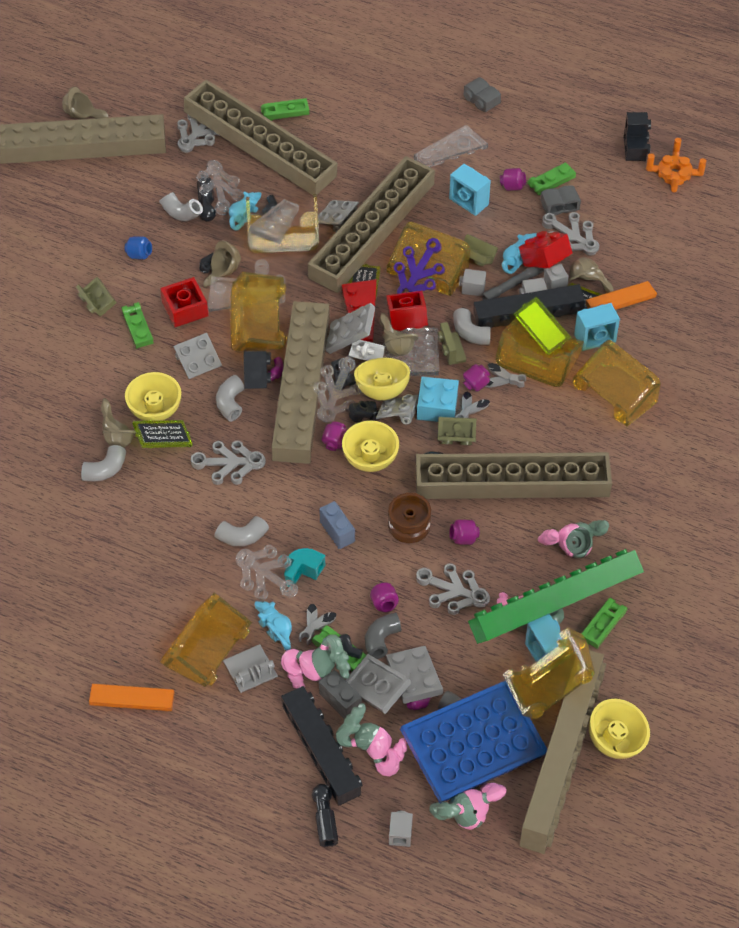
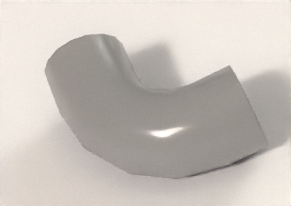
M174 192L166 195L159 201L163 209L178 221H190L203 212V207L198 200L191 199L186 204H183L178 200Z
M459 308L453 312L455 331L462 339L473 344L490 345V327L474 325L471 322V312L468 309Z
M232 375L219 386L216 394L217 408L230 422L236 420L242 413V407L234 400L235 396L244 390V384L237 375Z
M112 445L108 447L104 460L94 463L83 462L81 471L82 481H103L113 477L121 469L125 461L126 450L121 446Z
M254 516L244 527H235L223 521L216 529L214 537L228 545L244 547L256 543L269 530V525L258 516Z

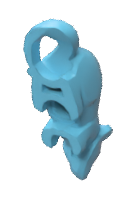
M244 192V198L230 206L229 222L233 230H239L244 223L250 220V212L256 213L258 211V207H255V205L261 198V192Z
M537 233L519 234L517 236L519 240L504 250V261L502 262L504 272L512 274L523 264L519 246L523 245L527 239L536 237ZM508 265L514 266L512 269H508Z
M256 601L255 608L258 610V616L261 619L258 621L260 626H267L269 628L267 634L275 642L280 640L284 649L290 650L289 636L292 631L290 619L280 614L274 608L275 602Z

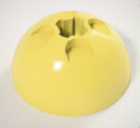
M376 358L360 364L354 372V377L358 388L369 398L374 400H390L397 397L406 388L410 378V369L406 363L397 359Z
M159 372L145 373L136 377L128 385L125 392L126 404L137 418L146 422H160L171 417L178 409L181 401V388L178 382L167 374Z
M363 421L353 425L346 431L342 440V448L346 459L352 466L365 472H377L385 469L394 461L399 450V439L396 432L388 425L378 421Z
M621 699L602 701L594 708L589 720V734L593 744L601 753L608 757L627 759L639 754L648 744L650 738L648 721L644 714L628 701Z

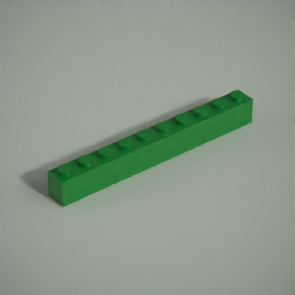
M626 549L615 553V558H612L610 555L600 559L601 564L597 565L594 562L586 565V570L581 571L580 568L570 572L571 577L566 578L565 575L554 579L555 583L550 585V582L538 586L539 590L536 592L534 589L522 593L523 597L520 599L517 595L507 599L508 604L502 605L501 602L491 606V611L487 613L486 610L475 613V618L469 620L468 623L477 644L491 640L643 573L644 570L636 551L627 552Z

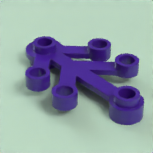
M431 238L427 241V250L417 266L414 259V249L410 246L403 249V254L408 261L411 277L407 282L405 276L406 267L402 262H397L394 265V270L398 273L400 281L397 294L403 293L405 289H408L409 292L432 291L435 289L436 283L432 279H427L424 284L416 286L415 284L419 279L436 274L442 275L445 272V267L441 263L435 264L433 268L424 270L431 256L441 250L442 246L438 239ZM432 242L436 243V246L434 248L430 247V244ZM407 250H412L410 255H406ZM402 265V270L398 271L397 267ZM438 266L442 267V270L440 272L436 271V268ZM433 282V286L428 288L427 284Z

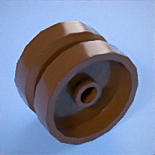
M408 492L393 498L389 504L388 528L390 534L396 540L402 543H416L426 538L430 532L432 509L425 497L417 493Z

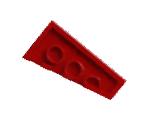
M377 279L341 285L347 314L369 303L375 306ZM375 312L370 335L360 340L373 343Z

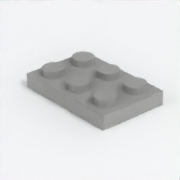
M369 303L331 322L325 350L331 354L369 336L376 307Z
M426 646L386 655L388 666L408 677L412 682L400 696L403 704L443 694V687Z
M369 654L350 674L349 679H346L359 693L363 701L384 714L388 712L412 683L408 677Z

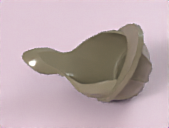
M71 87L63 97L62 108L72 118H109L105 110L94 108L88 96L77 87Z
M224 240L216 244L215 252L211 259L212 273L204 280V288L214 285L221 277H227L237 270L241 256L235 246Z
M582 257L572 263L570 267L571 278L568 279V282L577 277L585 280H596L601 282L607 293L614 291L612 284L605 278L602 271L598 268L599 266L592 259Z
M384 313L380 314L379 322L383 328L382 337L384 345L391 354L405 356L413 349L414 341L419 339L418 335L395 331L391 327L388 317Z
M106 398L102 399L101 411L104 418L102 433L110 446L118 445L125 448L132 442L133 436L139 435L140 432L130 430L126 425L115 420L111 413L109 401Z

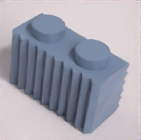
M334 501L321 507L320 523L324 526L332 540H334L338 549L354 543L355 528L338 504Z

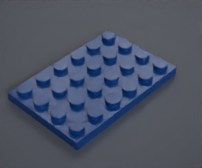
M508 679L409 722L400 728L439 803L445 802L459 793L478 787L543 757L547 752L543 740Z

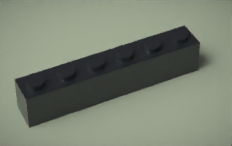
M580 284L476 301L474 302L473 314L477 326L490 328L525 323L518 314L534 302L548 318L577 314L578 311L584 309L585 299Z
M302 686L282 695V707L325 784L331 788L332 796L337 805L340 806L361 796L362 781L359 775H354L350 759L344 757L342 746L334 740L333 730L329 724H325L321 709L315 707L312 693L307 692L305 687Z

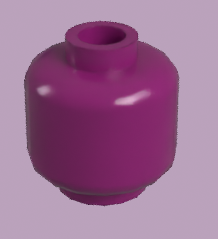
M520 168L505 169L503 175H500L501 186L504 185L507 191L521 190L526 185V174Z
M474 364L463 373V378L465 379L463 384L469 391L473 389L478 392L490 382V373L482 364Z
M336 421L325 426L321 441L328 450L336 451L337 449H342V440L347 431L346 426Z
M456 520L449 528L450 539L457 545H472L480 535L479 527L476 526L473 520Z
M379 583L370 592L373 605L380 612L392 611L399 602L395 588L390 583Z

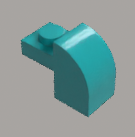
M309 548L293 551L288 556V567L284 572L285 586L293 589L302 574L317 580L326 566L325 554Z

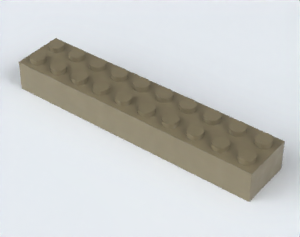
M208 80L203 81L184 97V112L313 196L319 194L337 177V162Z
M163 114L0 125V164L166 153Z
M405 156L308 263V278L338 293L341 290V285L346 284L431 189L434 185L435 170Z
M293 301L272 442V461L311 463L330 319L329 304Z
M609 452L416 454V493L426 499L610 497L612 478Z
M580 647L525 817L519 847L545 854L546 848H551L554 832L560 819V812L565 804L566 793L569 791L571 777L576 769L578 755L580 756L582 742L586 737L590 716L594 710L593 707L599 695V688L604 679L607 664L603 663L605 654Z

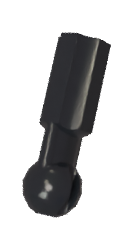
M202 176L197 181L198 201L203 205V212L199 216L203 221L210 222L216 216V210L211 206L214 201L213 181L210 177Z
M318 784L312 789L311 796L317 805L316 823L319 844L322 847H333L338 844V835L334 811L330 807L332 791L329 786Z

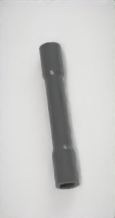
M529 267L524 272L499 286L482 293L481 297L483 300L497 298L504 292L521 284L523 280L531 279L544 272V268Z

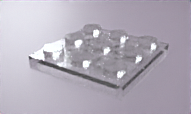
M407 328L403 331H398L405 334H417L419 339L414 341L413 349L405 356H395L385 347L383 358H393L406 363L410 369V376H439L438 328Z

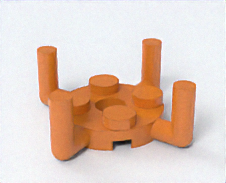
M675 138L672 156L665 155L659 165H653L655 155L648 154L646 170L658 172L660 179L662 177L665 183L671 185V192L673 193L677 191L678 185L684 184L686 180L689 181L691 176H703L707 162L706 159L702 158L699 161L698 169H693L689 158L679 156L681 138Z

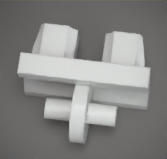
M358 340L352 343L349 356L366 361L383 358L386 346Z

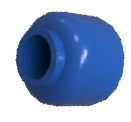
M143 236L130 237L124 247L125 252L131 259L144 260L152 253V243Z

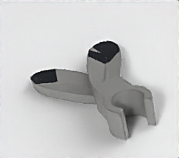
M488 364L489 370L498 377L490 378V382L485 387L492 388L508 383L518 387H525L526 375L510 374L497 364Z
M467 391L462 397V411L455 417L469 418L470 414L487 408L490 401L482 399L472 404V395Z
M310 604L307 608V627L300 633L299 642H301L302 638L307 637L306 644L309 645L315 631L331 624L336 619L337 614L329 612L317 618V607L314 604Z

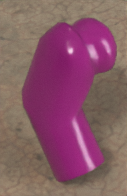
M276 357L273 360L275 367L269 371L271 372V381L279 379L283 374L284 363L281 357Z
M431 697L406 703L409 709L413 710L423 709L429 705Z

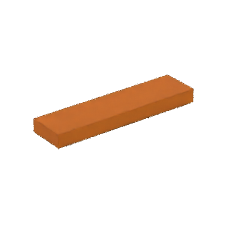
M649 281L587 299L585 305L589 309L602 304L612 303L614 309L617 310L656 298L657 292Z
M92 684L89 705L172 711L175 692L172 689Z

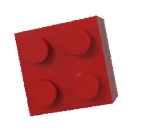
M541 231L537 233L536 237L527 239L523 245L519 246L524 267L550 268L573 254L568 234L559 233L558 231L553 233Z
M194 277L160 288L162 303L174 327L209 316L207 301Z
M422 291L386 295L389 320L394 330L403 331L407 328L419 329L428 326L426 303Z

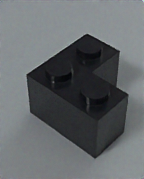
M627 112L623 135L626 161H646L647 154H650L651 146L647 142H649L648 130H651V119H648L647 112Z
M246 347L244 349V389L267 388V384L271 383V372H267V366L271 365V352H267V347Z

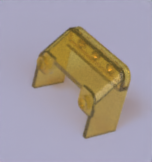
M313 194L314 211L302 214L300 226L265 228V220L261 215L250 214V197H246L249 249L254 253L312 251L316 249L319 245L317 195Z

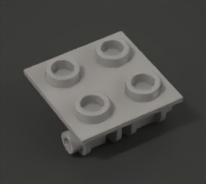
M332 200L313 222L333 224V230L337 232L358 209L356 206L359 202Z
M207 333L173 346L176 351L175 357L177 360H180L188 379L222 366Z
M407 394L401 398L384 400L376 419L399 415L403 424H410L417 409L419 394Z
M260 644L223 660L240 693L278 677L274 670L275 665L273 661H269Z

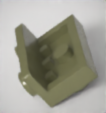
M467 234L463 244H456L454 251L458 252L460 257L474 259L475 264L484 266V264L493 263L498 247Z
M98 277L93 279L84 288L79 284L76 286L79 291L78 296L88 303L86 307L92 314L96 312L101 317L117 303Z
M448 322L440 323V331L437 332L439 342L442 343V352L446 356L448 364L466 362V356L458 333H451Z
M439 417L438 440H441V444H453V441H460V445H472V442H476L477 418Z

